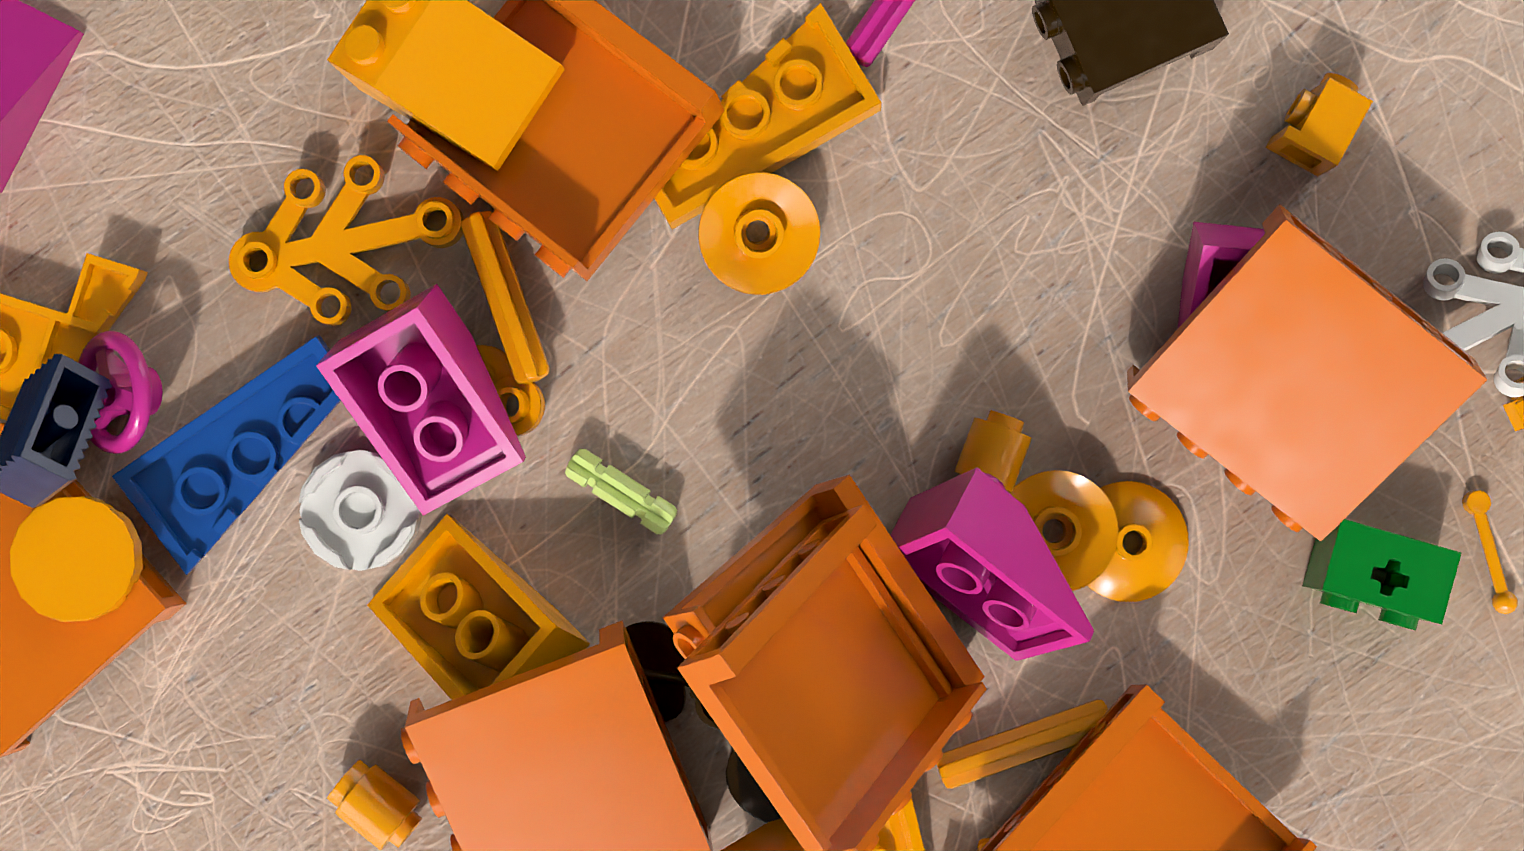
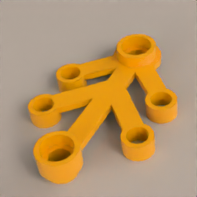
M359 155L351 158L346 163L343 172L346 183L313 235L309 238L289 242L307 209L319 205L326 193L323 180L308 169L292 171L284 182L286 198L263 232L247 233L235 242L229 254V269L235 281L242 287L254 292H269L275 288H280L310 307L311 313L317 321L326 325L337 326L344 323L351 314L352 305L349 297L335 288L319 287L296 271L294 267L319 262L370 294L374 305L388 312L410 299L411 292L408 284L396 275L380 273L352 254L422 239L425 243L435 248L451 247L463 235L461 222L464 220V216L461 210L450 200L442 197H431L421 202L414 214L349 228L368 196L379 191L385 179L382 167L374 159L365 155ZM364 165L372 166L374 170L372 181L367 185H357L355 182L356 171ZM303 179H312L314 183L313 193L308 198L299 199L296 195L297 184ZM437 210L444 211L447 217L445 226L439 231H430L426 224L429 214ZM263 250L268 258L267 265L263 270L254 272L250 267V258L255 252ZM388 283H397L400 288L398 300L392 304H385L381 299L382 288ZM336 296L340 301V310L334 317L327 318L322 312V303L327 297Z

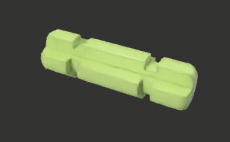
M579 449L573 455L565 470L568 478L582 487H586L588 484L593 488V494L631 518H634L635 515L642 519L640 524L652 532L662 535L667 531L677 515L678 510L674 505L660 496H657L656 499L651 497L649 489L611 465H608L606 468L601 464L602 459L587 449Z

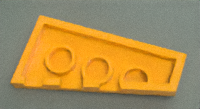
M821 3L805 17V23L787 40L782 38L765 54L766 59L742 82L740 80L736 81L721 96V104L725 111L654 198L671 229L701 214L711 195L730 179L752 172L773 173L881 111L882 102Z

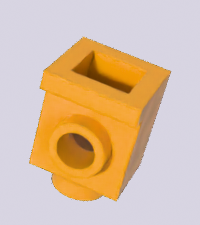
M1326 73L1317 87L1311 91L1303 89L1297 95L1284 118V121L1291 124V126L1288 125L1273 135L1265 148L1318 177L1338 166L1373 101L1357 93L1359 88L1350 79L1339 74Z

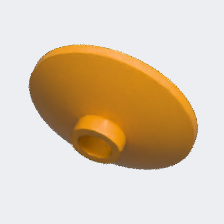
M752 172L730 179L711 195L701 213L698 240L705 263L722 283L742 293L765 295L788 288L808 271L819 248L820 223L812 201L799 186L780 175L767 172ZM756 220L764 221L768 227L767 236L759 242L750 241L746 236L748 225Z
M1061 470L1033 474L1014 486L1012 493H1009L1025 505L1071 590L1081 589L1095 581L1109 566L1116 551V539L1119 534L1115 510L1102 489L1082 475ZM1056 519L1063 527V534L1058 541L1050 543L1044 538L1042 529L1048 520Z
M1120 481L1100 487L1109 498L1115 510L1119 534L1116 539V551L1109 566L1095 581L1087 586L1103 597L1120 602H1137L1160 594L1176 580L1187 558L1189 538L1182 513L1165 493L1145 483ZM1134 530L1142 537V547L1138 552L1129 554L1123 548L1122 542L1124 536Z

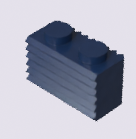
M54 354L52 359H48L46 364H42L40 369H36L34 374H30L29 379H24L0 435V493L31 508H35L44 504L77 479L75 472L81 468L79 462L85 458L83 452L89 448L87 441L93 437L91 431L97 427L95 421L101 417L99 411L105 407L103 401L108 398L107 391L112 388L108 378L63 354Z

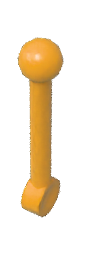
M1470 491L1464 495L1462 505L1465 511L1474 515L1496 593L1492 598V605L1497 612L1509 614L1517 608L1518 599L1512 592L1508 591L1486 514L1490 509L1491 499L1484 491Z

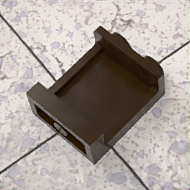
M1035 0L1036 5L1032 6L1033 19L1040 35L1045 40L1052 39L1061 60L1057 61L1060 80L1070 95L1077 94L1082 106L1094 102L1101 94L1188 55L1193 59L1211 51L1229 35L1214 0Z

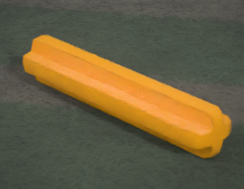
M491 211L475 212L461 222V229L514 379L518 384L539 381L549 374L550 367L500 228L488 218L492 213Z
M1096 699L943 752L942 759L937 764L942 782L946 788L953 789L1072 748L1108 711V707L1103 700Z

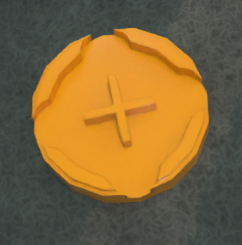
M91 496L56 498L35 508L18 526L10 548V573L21 598L39 614L61 622L93 620L118 609L128 598L126 596L131 591L133 584L138 582L143 568L142 542L132 521L124 513L114 509L110 504L104 503L105 501Z

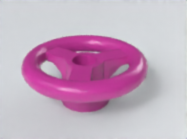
M106 331L97 334L87 343L78 363L95 372L98 366L99 374L108 378L112 385V388L107 391L108 398L103 401L105 407L99 411L101 417L95 421L97 427L91 431L93 437L90 441L104 452L120 454L129 451L140 441L148 426L150 415L155 414L161 405L163 391L158 373L153 368L147 366L146 360L136 343L123 333ZM114 350L120 354L125 364L114 354ZM130 415L126 427L119 435H112L106 430L109 423L118 416Z

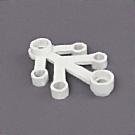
M1493 232L1482 240L1477 252V262L1482 269L1489 273L1500 274L1508 270L1524 273V248L1519 247L1518 241L1512 235L1505 232ZM1492 247L1501 248L1508 254V257H1493L1488 252V249ZM1438 259L1431 263L1423 280V287L1429 296L1437 300L1457 298L1493 307L1443 332V334L1466 351L1512 328L1506 357L1501 361L1494 374V384L1506 396H1524V382H1513L1505 374V371L1509 369H1516L1524 374V287L1467 275L1461 264L1452 259ZM1446 274L1455 283L1452 285H1442L1434 279V276Z

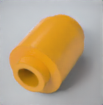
M992 410L989 411L986 420L974 417L954 472L961 475L974 468H979L982 472L1000 480L1005 486L1006 491L1012 493L1032 440L1031 437L1021 433L1024 422Z
M358 760L345 773L327 797L337 807L335 814L380 851L389 842L399 848L423 819L414 812L421 802L419 798L375 764L370 768L361 760Z

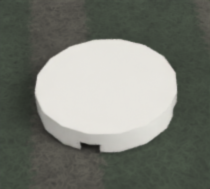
M356 450L334 454L314 468L302 486L299 503H301L299 510L301 534L314 554L334 567L362 571L386 566L407 551L419 532L421 512L379 453Z

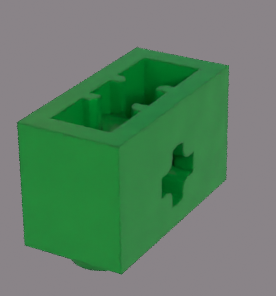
M1344 519L1322 541L1315 538L1302 586L1321 591L1320 604L1356 614L1359 604H1366L1381 609L1379 621L1416 631L1419 620L1442 625L1462 553ZM1374 567L1387 573L1384 584L1371 578Z

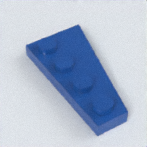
M320 335L315 336L112 475L113 479L186 575L197 566L341 402L316 367L330 350Z

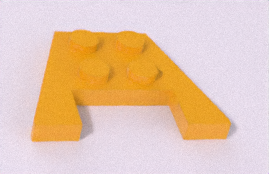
M87 253L67 313L0 293V419L7 421L24 379H29L30 374H34L36 369H40L42 364H46L48 359L53 358L54 354H63L79 362L81 353L87 343L97 334L110 330L145 282L148 272Z

